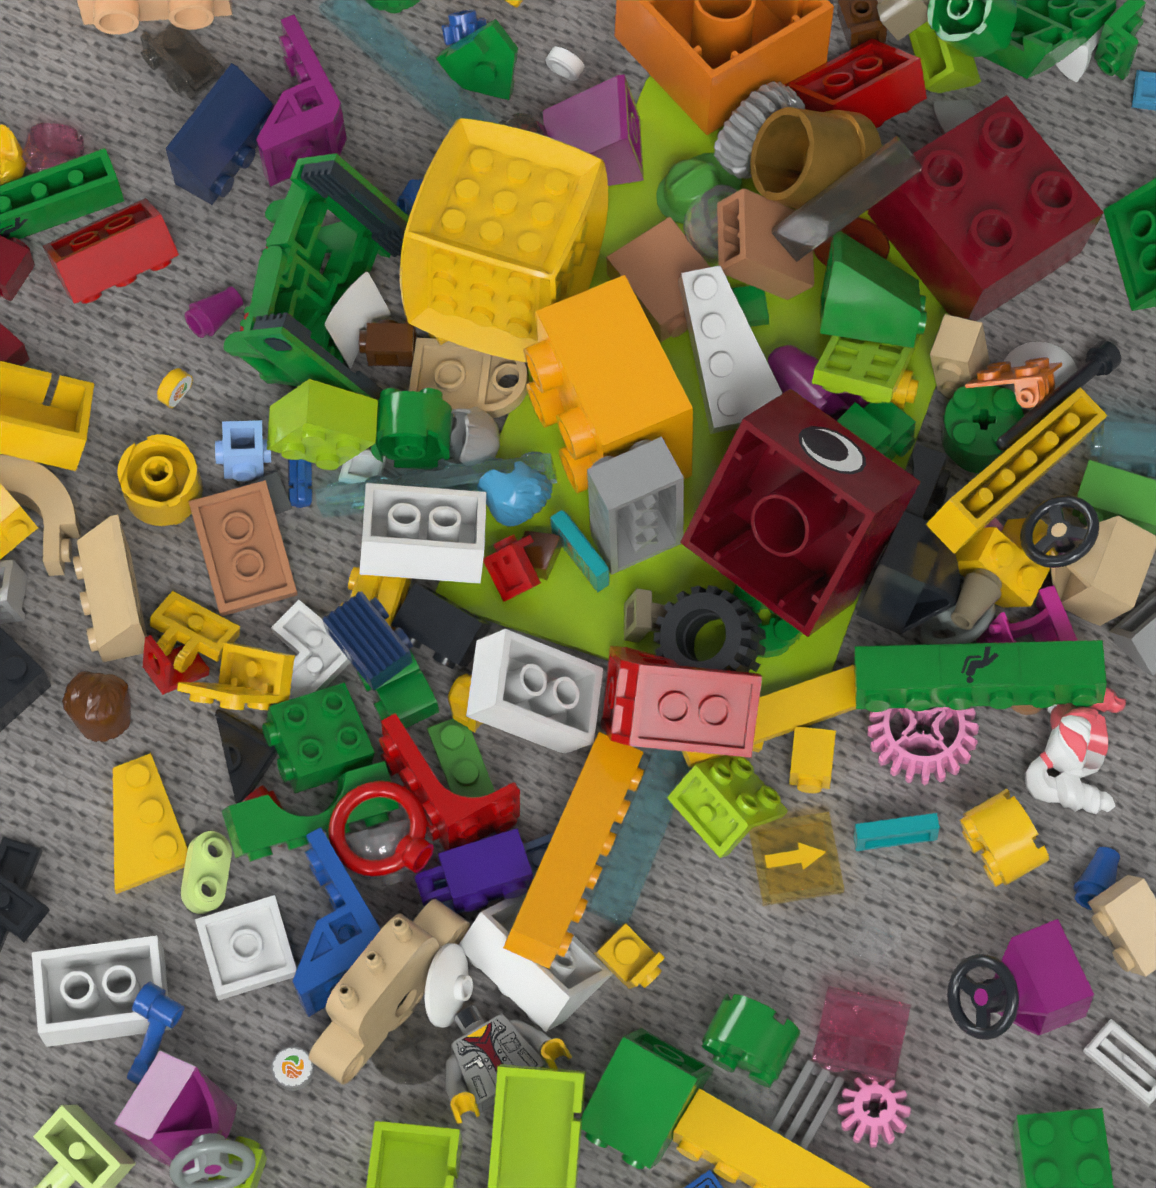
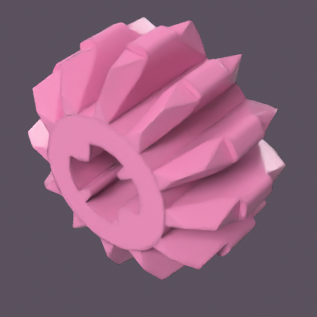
M876 1073L871 1074L870 1085H866L861 1077H857L854 1079L855 1090L844 1088L842 1097L846 1103L839 1104L837 1109L838 1114L847 1117L841 1123L842 1130L849 1131L857 1127L853 1136L855 1143L862 1141L864 1134L870 1135L869 1145L871 1148L877 1147L878 1135L880 1134L887 1144H892L894 1142L893 1131L904 1133L907 1125L902 1118L909 1117L911 1113L910 1107L901 1104L907 1097L905 1090L892 1093L895 1085L893 1078L886 1080L884 1086L878 1085L879 1076ZM871 1102L879 1104L878 1110L884 1108V1110L880 1111L877 1118L869 1116L870 1110L864 1112V1110L869 1108Z

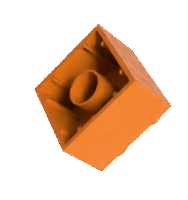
M616 0L614 37L706 135H709L724 126V122L732 116V111H735L741 105V101H745L751 92H757L760 86L767 85L773 81L776 83L781 82L785 85L827 63L834 6L828 0Z

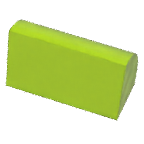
M928 21L909 33L915 56L921 58L926 90L944 93L972 87L981 82L974 57L963 54L940 39L935 31L931 29Z

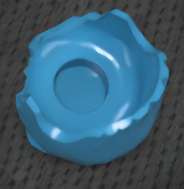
M522 461L515 462V470L508 474L495 469L486 472L477 484L478 491L486 492V505L497 522L505 526L519 525L531 519L535 513H539L547 500L551 498L552 484L546 475L539 473L536 469H531Z

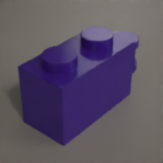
M518 828L438 853L440 866L420 872L414 877L424 906L433 899H437L441 903L452 900L455 911L464 909L466 912L479 910L487 906L489 900L502 896L505 899L520 897L528 892V888H530L533 881V873ZM445 879L447 887L436 890L434 882Z

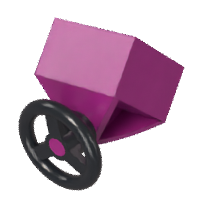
M1058 919L1011 937L1002 960L986 954H976L967 957L954 969L947 989L948 1006L954 1021L963 1032L981 1040H990L1001 1036L1012 1024L1037 1035L1045 1034L1086 1017L1094 997L1092 988ZM977 967H986L996 973L993 979L977 983L966 975ZM960 989L971 996L972 1004L976 1007V1024L967 1018L962 1009ZM990 1013H998L1002 1017L991 1026Z

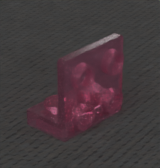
M828 986L811 1061L819 1063L823 1069L832 1072H842L846 1069L859 1072L864 1078L872 1081L895 1080L911 1004Z

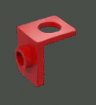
M149 635L145 637L142 667L162 695L176 690L178 682H194L209 675L210 669L198 653L193 663L188 666L185 672L182 673L174 669L175 658L185 645L173 649L166 656L153 637Z

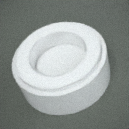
M553 47L546 58V64L553 72L570 81L577 80L585 68L583 62L576 55L561 47Z

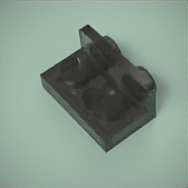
M172 24L155 38H152L147 32L140 36L143 46L141 55L144 61L153 70L159 67L166 74L165 80L170 88L177 94L183 91L191 100L216 82L225 72V68L186 29Z

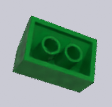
M1155 178L1103 210L1131 311L1156 307Z

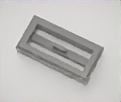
M809 1059L769 1128L806 1150L811 1145L845 1084V1079L840 1076L835 1077L830 1074L831 1071L815 1066L816 1063ZM811 1074L816 1076L815 1083L787 1133H782L779 1130ZM827 1082L832 1087L800 1143L794 1137L822 1087Z

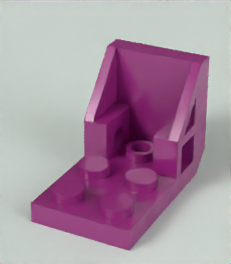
M295 14L280 20L283 35L279 36L278 39L285 54L282 57L285 68L291 78L297 76L300 84L282 92L256 139L263 172L270 187L290 179L297 159L335 153L340 156L347 141L341 102ZM304 105H305L306 107L312 105V106H311V109H309V110H304V109H303V106H304Z

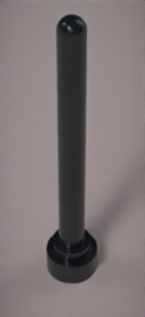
M1106 340L1095 344L1087 352L1085 364L1004 432L996 441L997 448L1000 451H1006L1095 375L1110 374L1121 364L1122 358L1118 348Z

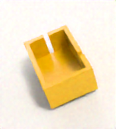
M0 361V454L76 471L87 440L94 383L60 375L50 406L43 405L52 373Z

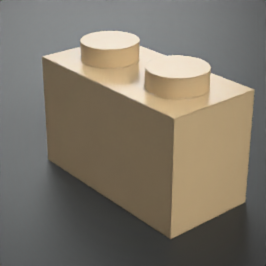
M945 314L932 347L930 358L937 390L949 399L954 396L957 389L964 387L966 383L977 377L976 372L987 370L990 360L983 323Z
M1126 875L1090 900L1088 904L1094 912L1092 921L1095 927L1103 936L1109 937L1115 947L1113 956L1118 965L1125 972L1130 971L1131 973L1146 977L1156 970V898L1144 878Z

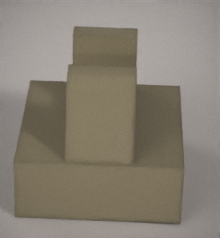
M636 589L624 603V641L640 642L649 631H661V626L656 624L659 616L665 618L668 611L664 609L665 605L652 603V591Z

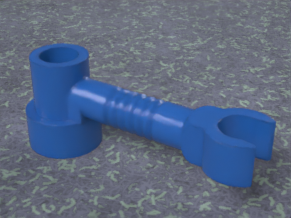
M151 981L146 983L140 990L132 1007L134 1012L146 1018L149 1022L140 1052L127 1075V1079L136 1085H139L156 1058L166 1026L173 1028L179 1022L185 1009L183 1005L166 996V990Z

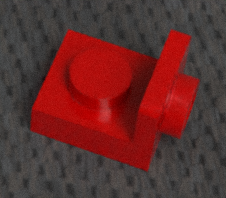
M513 534L493 544L496 552L483 558V562L503 602L541 584L523 548L534 542L531 535L517 541Z

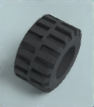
M708 585L707 590L701 586L691 587V595L682 591L676 595L677 603L674 604L669 601L664 606L668 613L665 618L658 617L656 624L661 626V631L654 632V642L661 645L660 648L655 649L656 655L673 659L678 666L749 672L751 669L757 672L761 664L755 662L758 655L764 656L766 647L759 644V640L766 639L765 630L758 627L762 623L759 615L751 611L753 608L748 603L726 590ZM722 619L726 628V638L722 649L711 659L698 661L694 651L697 633L708 622Z

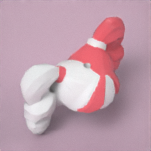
M1106 687L1104 703H1096L1089 707H1077L1073 703L1055 704L1048 707L1047 711L1051 714L1052 732L1046 749L1038 758L1030 763L1025 772L1026 789L1034 799L1047 803H1061L1064 808H1070L1074 812L1083 808L1089 813L1097 814L1101 810L1109 812L1115 808L1114 800L1107 792L1100 791L1097 786L1082 783L1080 778L1096 773L1103 765L1108 751V733L1105 717L1098 714L1099 711L1097 710L1102 712L1109 711L1111 713L1120 712L1126 706V699L1118 697L1114 690ZM1055 768L1061 774L1056 777L1048 776L1047 769Z

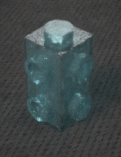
M1103 422L1098 428V433H1092L1091 456H1097V462L1131 473L1132 469L1147 470L1148 476L1156 477V424Z

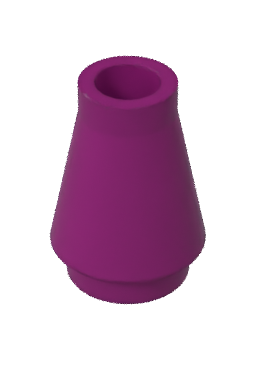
M230 286L224 291L191 303L189 310L184 313L186 323L199 338H204L206 335L213 336L231 315L243 306V300L237 290Z

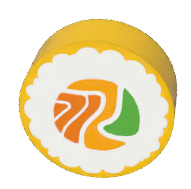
M181 368L171 370L164 377L158 388L157 399L169 408H174L191 388L193 377Z

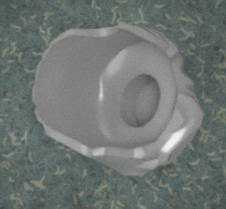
M478 407L452 409L451 413L455 415L456 420L455 426L452 429L451 443L456 455L454 459L445 460V464L469 473H474L488 467L495 460L500 448L498 425L488 413Z

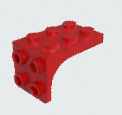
M396 713L381 721L382 737L379 738V742L384 751L380 755L381 760L385 761L388 773L391 776L398 774L404 784L403 787L411 791L420 801L426 816V833L432 841L438 839L445 851L479 841L494 831L496 834L507 832L516 825L517 818L520 817V789L515 782L482 797H463L454 794L438 781Z

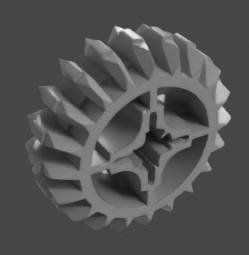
M773 81L767 85L760 86L757 92H751L750 96L745 101H741V105L735 111H732V116L724 122L723 130L718 133V140L714 146V156L728 173L734 174L738 179L752 177L750 168L751 152L759 129L766 119L779 109L786 107L805 109V104L797 96V93L789 86L786 87L781 82L776 83Z

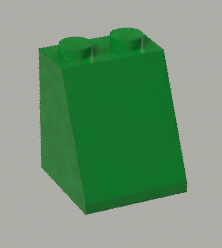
M833 230L820 297V334L914 348L916 335L924 334L927 320V311H924L926 295H920L919 280L845 233Z
M643 1028L623 1036L581 1116L582 1130L586 1132L584 1137L599 1147L607 1148L609 1145L623 1153L621 1156L622 1160L635 1168L644 1169L645 1166L649 1169L653 1168L660 1162L673 1140V1131L698 1089L704 1088L714 1069Z

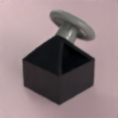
M904 511L877 564L856 615L899 635L923 623L921 638L925 645L968 644L978 638L990 626L995 615V605L993 604L970 630L962 629L953 623L951 615L955 610L961 591L956 555L926 525L927 520ZM945 629L956 633V636L945 639L933 636V631Z

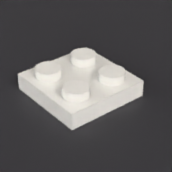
M275 895L195 919L218 1001L294 978L297 968Z

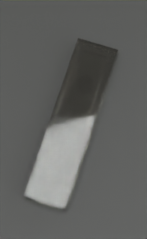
M896 136L774 226L772 234L797 262L920 172L922 166L900 138Z

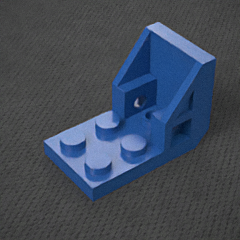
M321 827L306 835L310 849L305 852V855L310 863V870L320 887L328 884L325 886V889L330 897L329 902L334 911L316 921L292 981L299 1001L308 1017L326 1007L332 990L381 930Z

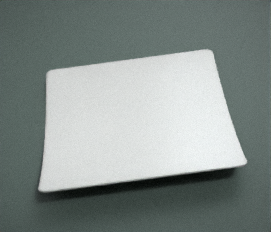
M365 272L348 288L325 321V327L349 368H352L359 352L360 330H367V323H377L391 315L369 272Z

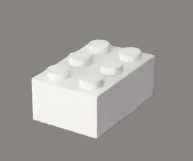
M366 483L359 574L481 583L485 547L486 492Z
M508 629L501 630L476 642L466 717L560 753L572 752L594 744L603 668Z
M158 936L32 952L38 1034L46 1047L144 1034L147 1032L149 1022L146 1018L132 1010L138 993L146 983L151 981L166 990L165 995L168 996L164 949Z

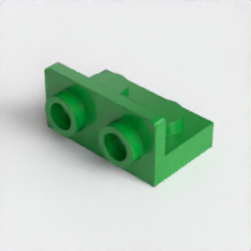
M1127 0L1104 24L1094 59L1097 60L1099 68L1109 76L1117 75L1124 80L1129 74L1139 43L1135 35L1144 23V19L1141 18L1146 4L1144 0Z

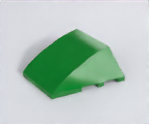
M1016 0L1017 18L1011 33V43L1004 50H996L982 57L1025 79L1033 77L1059 63L1088 41L1117 8L1116 0Z

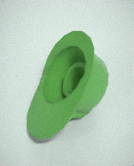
M703 153L676 163L668 171L666 177L660 182L656 193L657 205L662 214L667 218L671 217L674 222L682 224L694 223L716 210L719 201L738 192L742 184V178L738 179L734 174L728 173L719 164L714 153Z

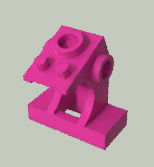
M1053 585L1040 589L1038 592L1036 605L1040 612L1039 614L1021 622L1009 623L1005 612H1002L992 621L976 642L1011 643L1017 642L1014 639L1028 634H1032L1035 642L1078 640Z

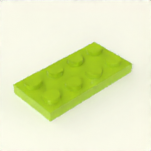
M920 334L916 335L914 348L832 335L814 369L812 384L820 385L823 389L832 393L848 392L859 395L862 399L871 403H890L919 342Z

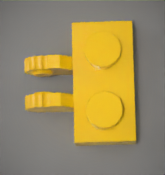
M174 591L167 596L150 617V626L164 633L157 644L166 656L173 650L176 641L185 645L177 654L173 665L174 669L182 673L193 663L198 652L218 662L222 658L223 643H234L240 634V626Z

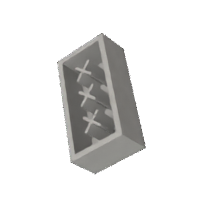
M662 437L653 441L648 439L642 440L634 444L628 452L616 457H603L596 461L591 468L587 469L591 537L605 564L609 567L611 575L681 544L680 541L683 538L684 477Z

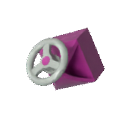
M159 1051L114 1124L153 1158L170 1166V1178L179 1188H234L246 1181L255 1168V1156L246 1145L226 1140L235 1119L237 1104L197 1067ZM228 1153L240 1157L243 1161L242 1166L230 1164ZM226 1176L217 1180L198 1181L204 1177Z

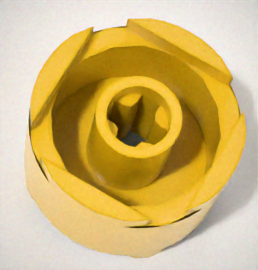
M156 434L148 436L147 440L137 445L135 443L132 444L121 456L117 469L119 484L128 509L136 518L150 525L168 526L180 524L192 514L189 501L202 497L203 485L196 460L183 441L173 436Z
M1008 789L1001 791L963 813V818L959 820L964 830L962 835L972 852L976 853L979 850L983 852L981 854L985 863L983 868L994 887L1002 883L1006 886L1049 861V855L1045 846L1037 848L1034 843L1036 836L1039 835L1035 826L1016 797H1010Z

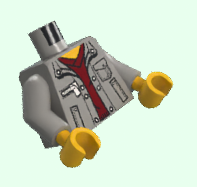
M470 1006L459 1012L454 1017V1020L464 1036L451 1044L453 1054L446 1061L445 1091L450 1100L456 1123H462L460 1116L464 1112L473 1111L477 1118L481 1112L495 1105L497 1069L499 1065L546 1068L544 1059L549 1068L558 1069L554 1062L556 1058L560 1056H566L569 1060L572 1058L564 1042L561 1039H552L543 1031L518 1019L509 1021L503 1014L485 1023L476 1006Z

